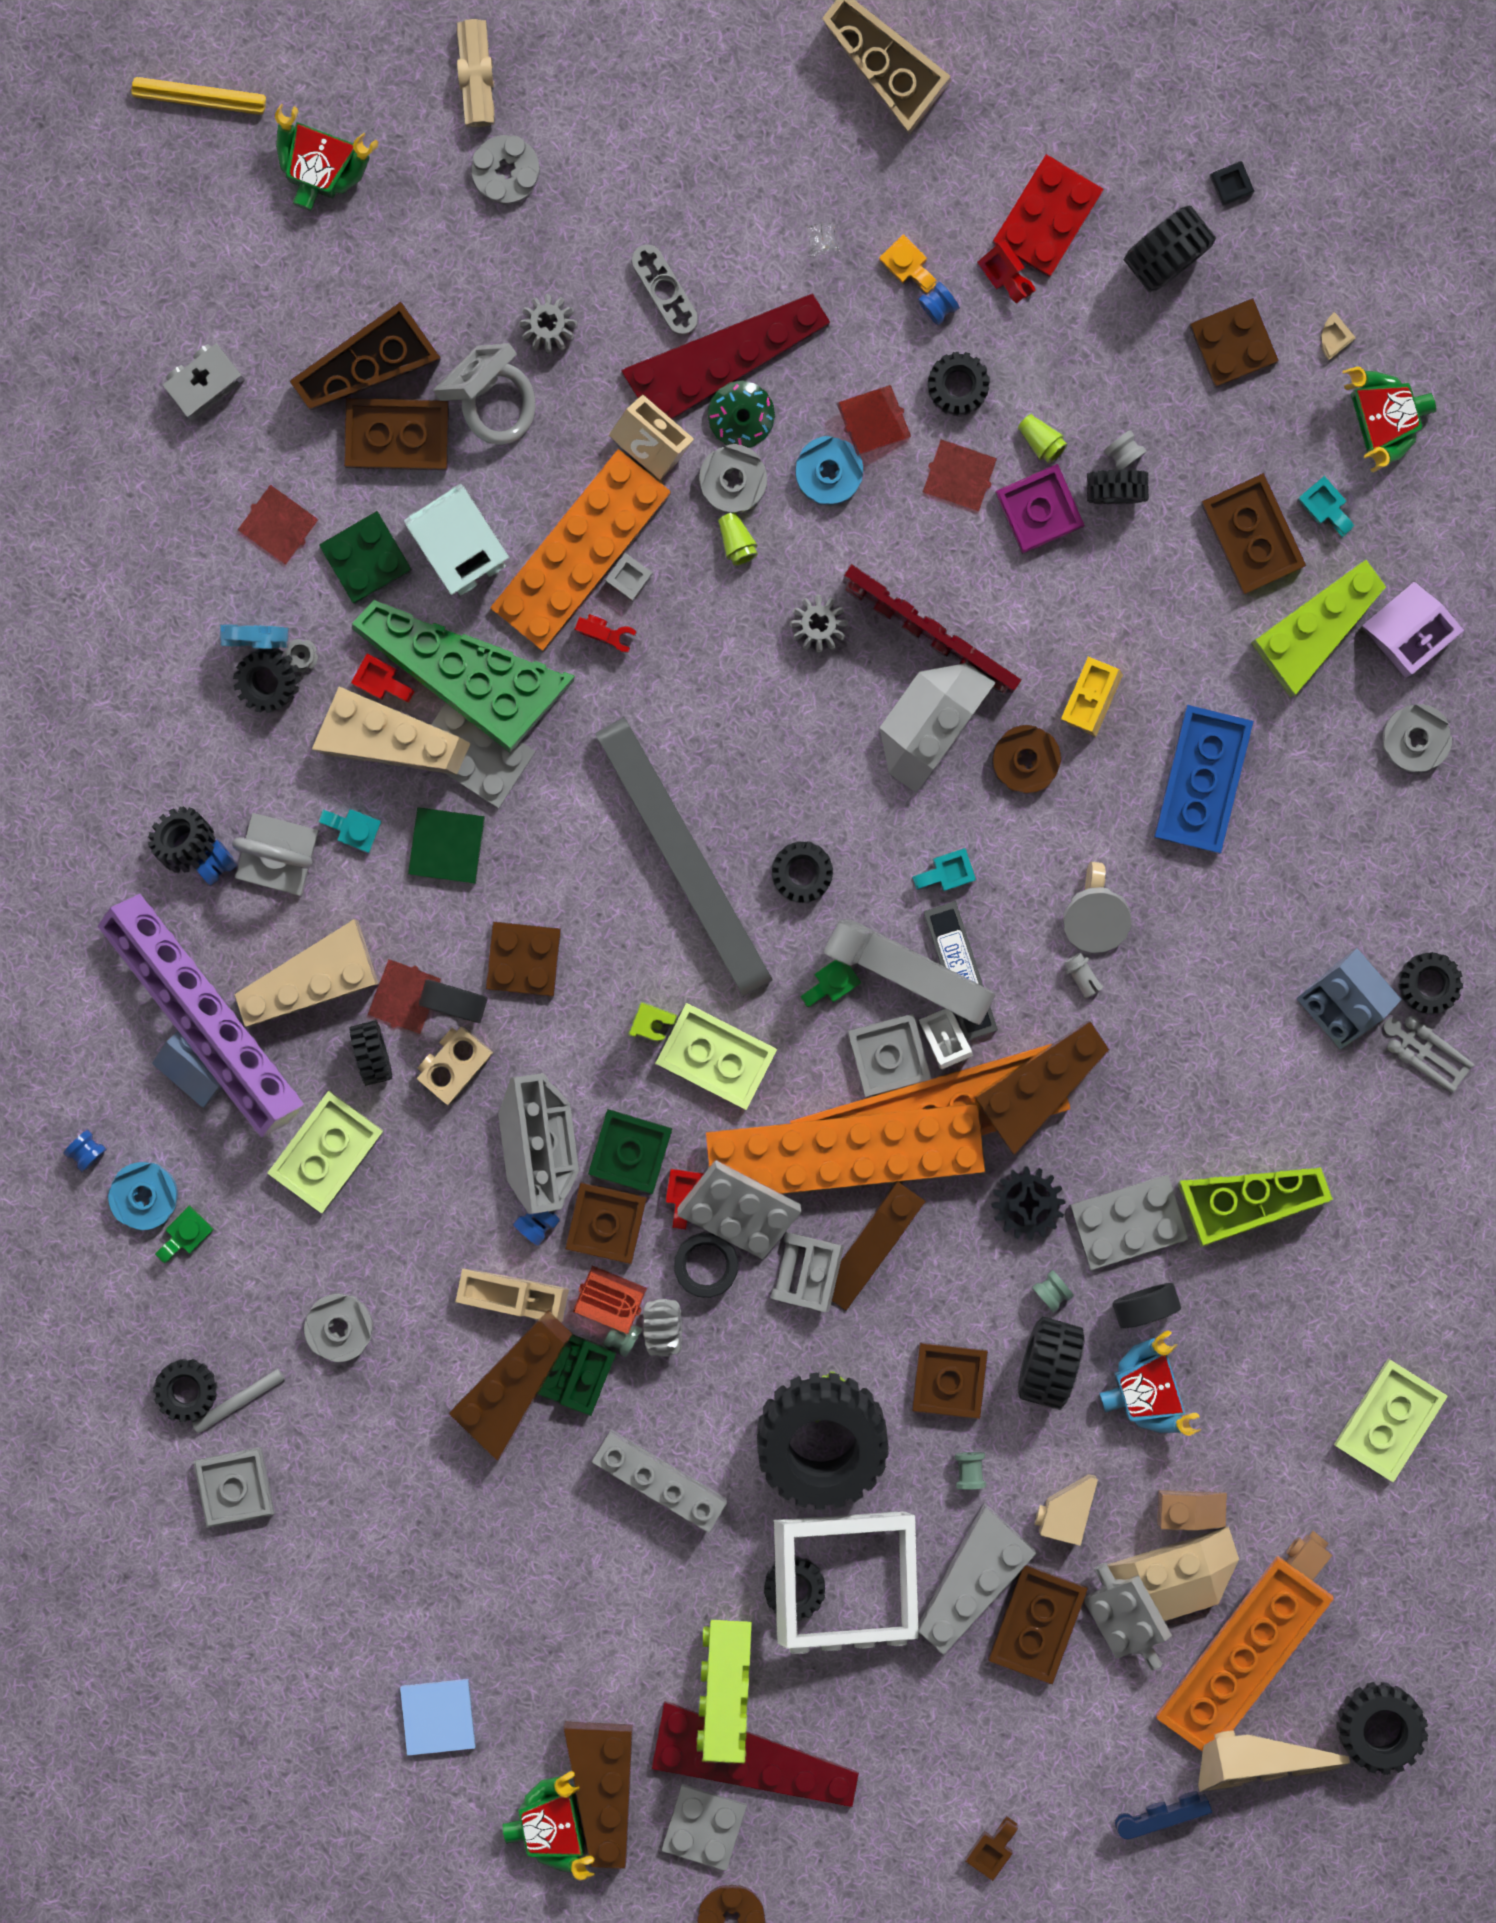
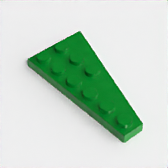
M373 600L352 623V630L509 753L574 682L575 676L572 674L556 672L535 660L532 663L514 656L511 651L466 634L458 635L445 630V626L437 623L429 624L413 618L410 613Z

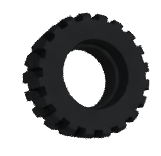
M819 1372L809 1373L810 1379L802 1380L798 1376L790 1380V1387L786 1388L784 1385H781L774 1391V1400L767 1399L764 1404L763 1415L759 1416L757 1424L759 1465L761 1472L766 1473L767 1483L771 1488L778 1487V1495L786 1501L793 1497L795 1505L806 1508L807 1504L815 1505V1510H825V1505L834 1504L835 1509L845 1507V1501L849 1499L856 1502L863 1498V1490L871 1491L877 1484V1476L883 1475L886 1468L885 1459L888 1458L889 1451L886 1421L883 1418V1410L879 1402L873 1400V1394L867 1388L859 1390L857 1381L851 1378H847L845 1382L841 1381L840 1374L829 1373L828 1378L820 1377ZM826 1420L845 1426L853 1433L855 1441L842 1456L834 1460L819 1462L806 1459L796 1453L790 1446L792 1436L806 1424Z

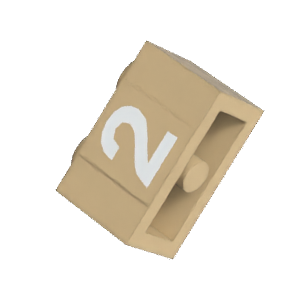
M644 395L625 410L608 435L659 480L678 463L694 440L693 437Z

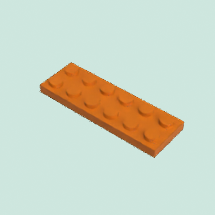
M617 449L490 608L544 651L672 492L621 450Z
M1276 1556L1157 1712L1156 1719L1202 1752L1205 1744L1215 1740L1214 1734L1233 1731L1331 1604L1333 1595Z

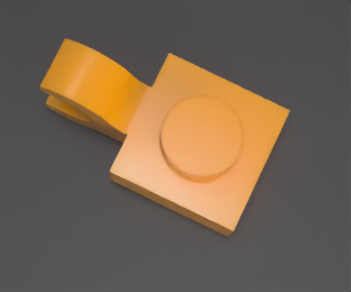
M904 234L879 257V260L902 284L911 277L926 294L936 285L935 282L937 280L926 269L921 267L927 261V257Z

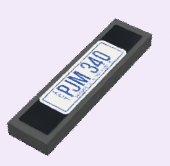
M956 901L923 911L940 965L983 986ZM989 1007L981 1025L957 1014L966 1041L998 1031L991 1007Z

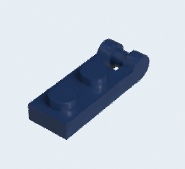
M1197 1791L1185 1793L1178 1797L1179 1802L1168 1806H1166L1165 1802L1154 1803L1146 1807V1813L1134 1817L1129 1813H1121L1115 1819V1827L1123 1839H1133L1211 1814L1212 1810L1208 1798L1205 1794L1199 1795Z

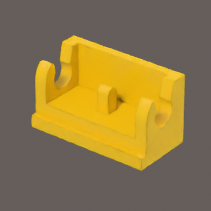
M1088 656L1061 720L1065 721L1069 726L1080 728L1096 737L1123 677L1120 669Z

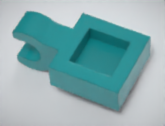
M1325 475L1297 499L1319 525L1328 519L1341 537L1345 536L1355 526L1340 509L1346 503L1345 498Z
M323 809L318 822L340 830L338 841L370 853L382 821L349 809L346 818Z
M966 848L933 858L932 861L935 869L912 877L916 890L940 882L942 890L946 891L976 880Z

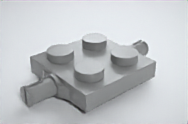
M1106 1562L1096 1566L1093 1570L1099 1577L1103 1587L1086 1596L1084 1602L1115 1658L1117 1659L1131 1653L1141 1654L1150 1671L1158 1669L1163 1663L1153 1647L1168 1640L1172 1634L1139 1575L1127 1580H1115Z

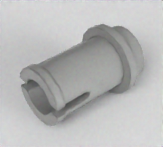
M1078 953L1064 962L1067 968L1065 973L1071 974L1083 993V997L1088 998L1094 995L1096 990H1101L1103 985L1100 984L1087 963L1089 961L1088 957H1083L1081 953Z

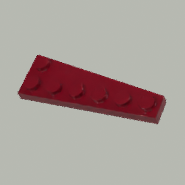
M812 293L626 367L621 372L637 398L644 395L669 418L674 419L715 394L718 389L726 384L737 381L830 324V321Z
M853 564L845 572L842 582L846 584L845 591L860 601L864 597L868 598L876 604L873 609L889 620L894 615L904 622L902 628L916 638L923 634L933 641L930 647L943 656L947 657L949 653H952L961 659L959 664L970 663L996 682L992 687L996 691L1004 694L1006 690L1011 693L1016 690L1022 679L962 638L956 635L952 637L948 635L947 629L934 619L924 616V618L919 616V611L906 600L890 597V592L886 590L887 587Z
M664 1701L652 1764L653 1770L853 1807L859 1776L858 1771L746 1731L745 1763L703 1760L704 1752L697 1751L698 1730L705 1731V1717L699 1716L698 1712Z

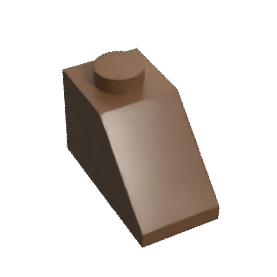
M1158 1490L1157 1524L1161 1529L1204 1530L1226 1527L1227 1493Z

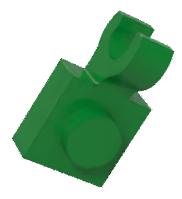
M835 959L814 974L819 983L800 997L807 1008L825 995H828L832 1002H835L861 984V981L850 965Z
M189 1205L165 1229L172 1238L155 1255L165 1264L182 1247L190 1254L214 1228Z

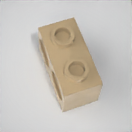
M463 1026L458 1031L452 1027L439 1042L444 1046L435 1057L430 1053L417 1068L422 1072L417 1077V1080L447 1105L453 1102L494 1053ZM462 1040L469 1042L473 1047V1055L468 1060H461L455 1054V1047ZM438 1067H445L451 1073V1080L446 1086H439L433 1080V1072Z

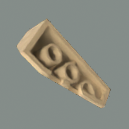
M1225 1731L1214 1734L1215 1740L1205 1744L1203 1747L1198 1787L1199 1792L1242 1786L1243 1783L1257 1780V1776H1260L1261 1780L1266 1782L1286 1777L1288 1772H1292V1776L1339 1769L1350 1764L1349 1756L1252 1735L1235 1736L1234 1731Z

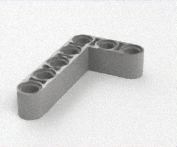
M851 919L838 921L823 951L845 964L853 965L858 963L981 1025L996 995L991 990Z

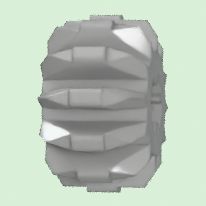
M546 294L544 305H540L539 300L535 297L532 299L534 311L527 307L523 308V314L530 319L519 321V326L523 329H529L522 335L524 341H530L535 338L532 344L533 350L537 351L541 347L542 342H544L546 353L551 354V343L556 342L557 347L562 351L565 349L564 343L561 340L562 337L569 341L574 340V334L567 329L576 328L577 321L568 319L574 314L572 307L562 310L565 303L563 298L560 297L552 305L551 295ZM544 317H548L549 320L556 319L558 321L553 323L555 327L553 330L549 331L546 327L542 329L539 327V325H543L542 319Z
M821 595L815 596V606L813 607L810 601L804 598L802 604L807 611L804 612L799 608L793 609V614L802 620L790 621L791 628H802L801 631L793 635V639L798 641L806 636L807 639L803 644L804 650L810 648L812 641L816 642V653H822L823 641L826 642L830 650L835 649V643L831 636L838 640H843L845 637L835 627L844 628L848 625L847 620H836V617L844 613V608L839 607L832 612L830 609L834 605L835 599L831 597L828 599L826 606H821ZM817 615L819 619H827L828 623L824 625L825 631L820 632L818 628L814 630L810 628L809 624H813L811 619L813 616Z
M657 1299L647 1302L643 1313L647 1352L650 1355H658L659 1357L680 1353L683 1342L680 1305L676 1300Z

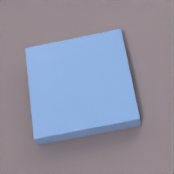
M469 1679L400 1687L407 1756L475 1749Z

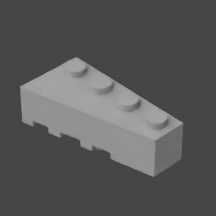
M984 1502L918 1623V1632L943 1655L1036 1555L1034 1548Z

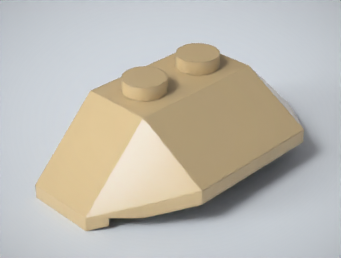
M1226 1527L1120 1560L1107 1566L1115 1580H1127L1139 1575L1163 1620L1167 1621L1218 1605L1239 1558L1230 1529Z

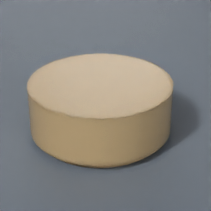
M1089 862L1085 890L1088 888L1104 887L1106 870L1103 863Z

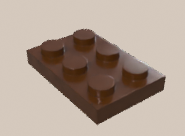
M346 398L344 467L447 471L449 401Z
M1264 473L1201 502L1202 508L1243 595L1307 566Z
M1026 1564L1018 1575L988 1661L1053 1685L1086 1596L1087 1586Z

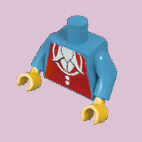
M1166 1330L1157 1338L1134 1345L1119 1362L1118 1371L1114 1372L1118 1388L1099 1393L1105 1413L1124 1407L1129 1421H1134L1140 1428L1158 1433L1181 1432L1184 1435L1190 1436L1200 1432L1201 1429L1191 1428L1189 1420L1199 1418L1200 1416L1198 1413H1190L1183 1417L1179 1416L1185 1414L1167 1356L1178 1345L1168 1346L1164 1343V1338L1172 1334L1169 1330Z

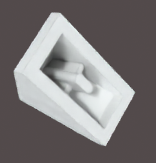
M945 1008L919 1020L940 1069L973 1056L952 1011Z

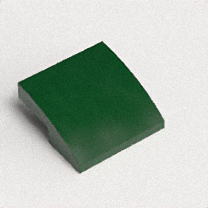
M572 1334L543 1384L539 1395L592 1416L616 1352Z

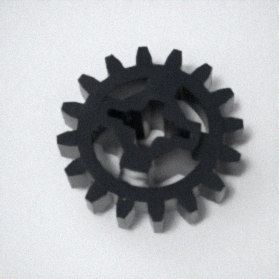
M1024 1166L1022 1175H1018L1014 1169L1010 1170L1012 1179L1008 1181L1001 1177L999 1181L1004 1187L1002 1190L993 1189L992 1192L999 1197V1201L991 1203L992 1208L1000 1210V1213L994 1217L995 1221L1005 1220L1006 1223L1003 1225L1002 1230L1007 1232L1014 1228V1238L1019 1239L1022 1232L1026 1233L1029 1241H1033L1034 1232L1037 1231L1043 1238L1046 1237L1044 1228L1049 1226L1056 1229L1057 1225L1053 1221L1054 1217L1063 1218L1064 1216L1061 1211L1057 1210L1058 1205L1066 1203L1065 1199L1057 1198L1056 1195L1062 1190V1187L1060 1185L1054 1187L1050 1185L1054 1180V1176L1051 1174L1045 1179L1041 1178V1168H1037L1034 1174H1030L1029 1167ZM1033 1181L1042 1184L1050 1196H1040L1034 1190ZM1020 1182V1191L1014 1197L1006 1198L1010 1189ZM1027 1187L1031 1198L1037 1200V1205L1032 1206L1031 1212H1029L1030 1219H1028L1026 1209L1019 1206V1202L1025 1200ZM1043 1209H1050L1045 1219L1036 1224L1038 1214ZM1007 1211H1017L1022 1216L1023 1225L1015 1223L1009 1217Z

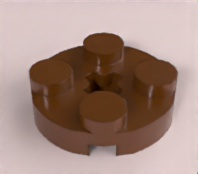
M1032 725L1016 726L1004 733L996 743L992 756L993 769L999 781L1010 790L1026 794L1038 792L1046 788L1056 777L1061 764L1060 748L1054 737L1043 729ZM1022 750H1027L1028 754H1035L1036 760L1032 762V768L1026 769L1025 765H1019L1017 759L1021 757Z
M733 1884L718 1886L711 1890L702 1900L697 1917L698 1923H724L725 1916L723 1914L726 1911L730 1914L737 1911L740 1914L737 1919L738 1923H766L764 1907L759 1897L749 1888Z

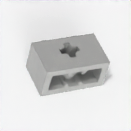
M217 343L212 347L207 344L200 348L193 355L194 361L185 368L180 365L173 369L166 376L168 381L163 384L164 388L191 421L245 381ZM202 373L204 376L208 375L206 377L208 384L204 387L199 383L197 384L196 375Z

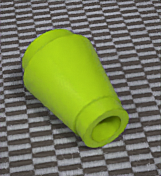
M1033 414L1025 417L1017 427L1039 460H1045L1048 464L1054 462L1068 446L1063 440L1064 435L1036 418Z
M728 513L718 519L726 558L731 560L734 566L745 564L758 556L756 550L758 544L737 513Z

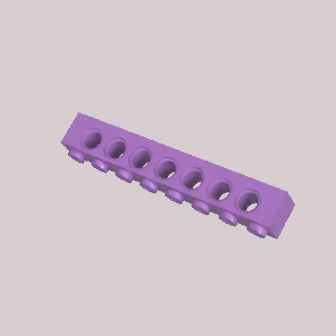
M141 894L110 907L98 924V928L260 1137L263 1138L290 1123L304 1106L303 1102L282 1077L276 1066L257 1045L255 1039L243 1027L235 1013L222 1000L213 985L201 973L195 962L176 941L174 935L155 914L153 908L148 905Z

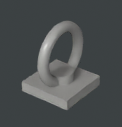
M509 343L477 346L432 390L440 401L462 400L463 415L470 430L481 440L495 445L509 444L521 438L531 426L536 410L535 394L530 381L518 368L508 364L517 355ZM497 376L510 379L517 386L522 397L521 415L515 425L505 431H494L486 427L478 417L475 405L476 397L492 388L498 380Z
M252 813L246 838L237 837L232 842L233 848L242 852L235 878L302 896L307 874L313 863L312 856L319 830Z

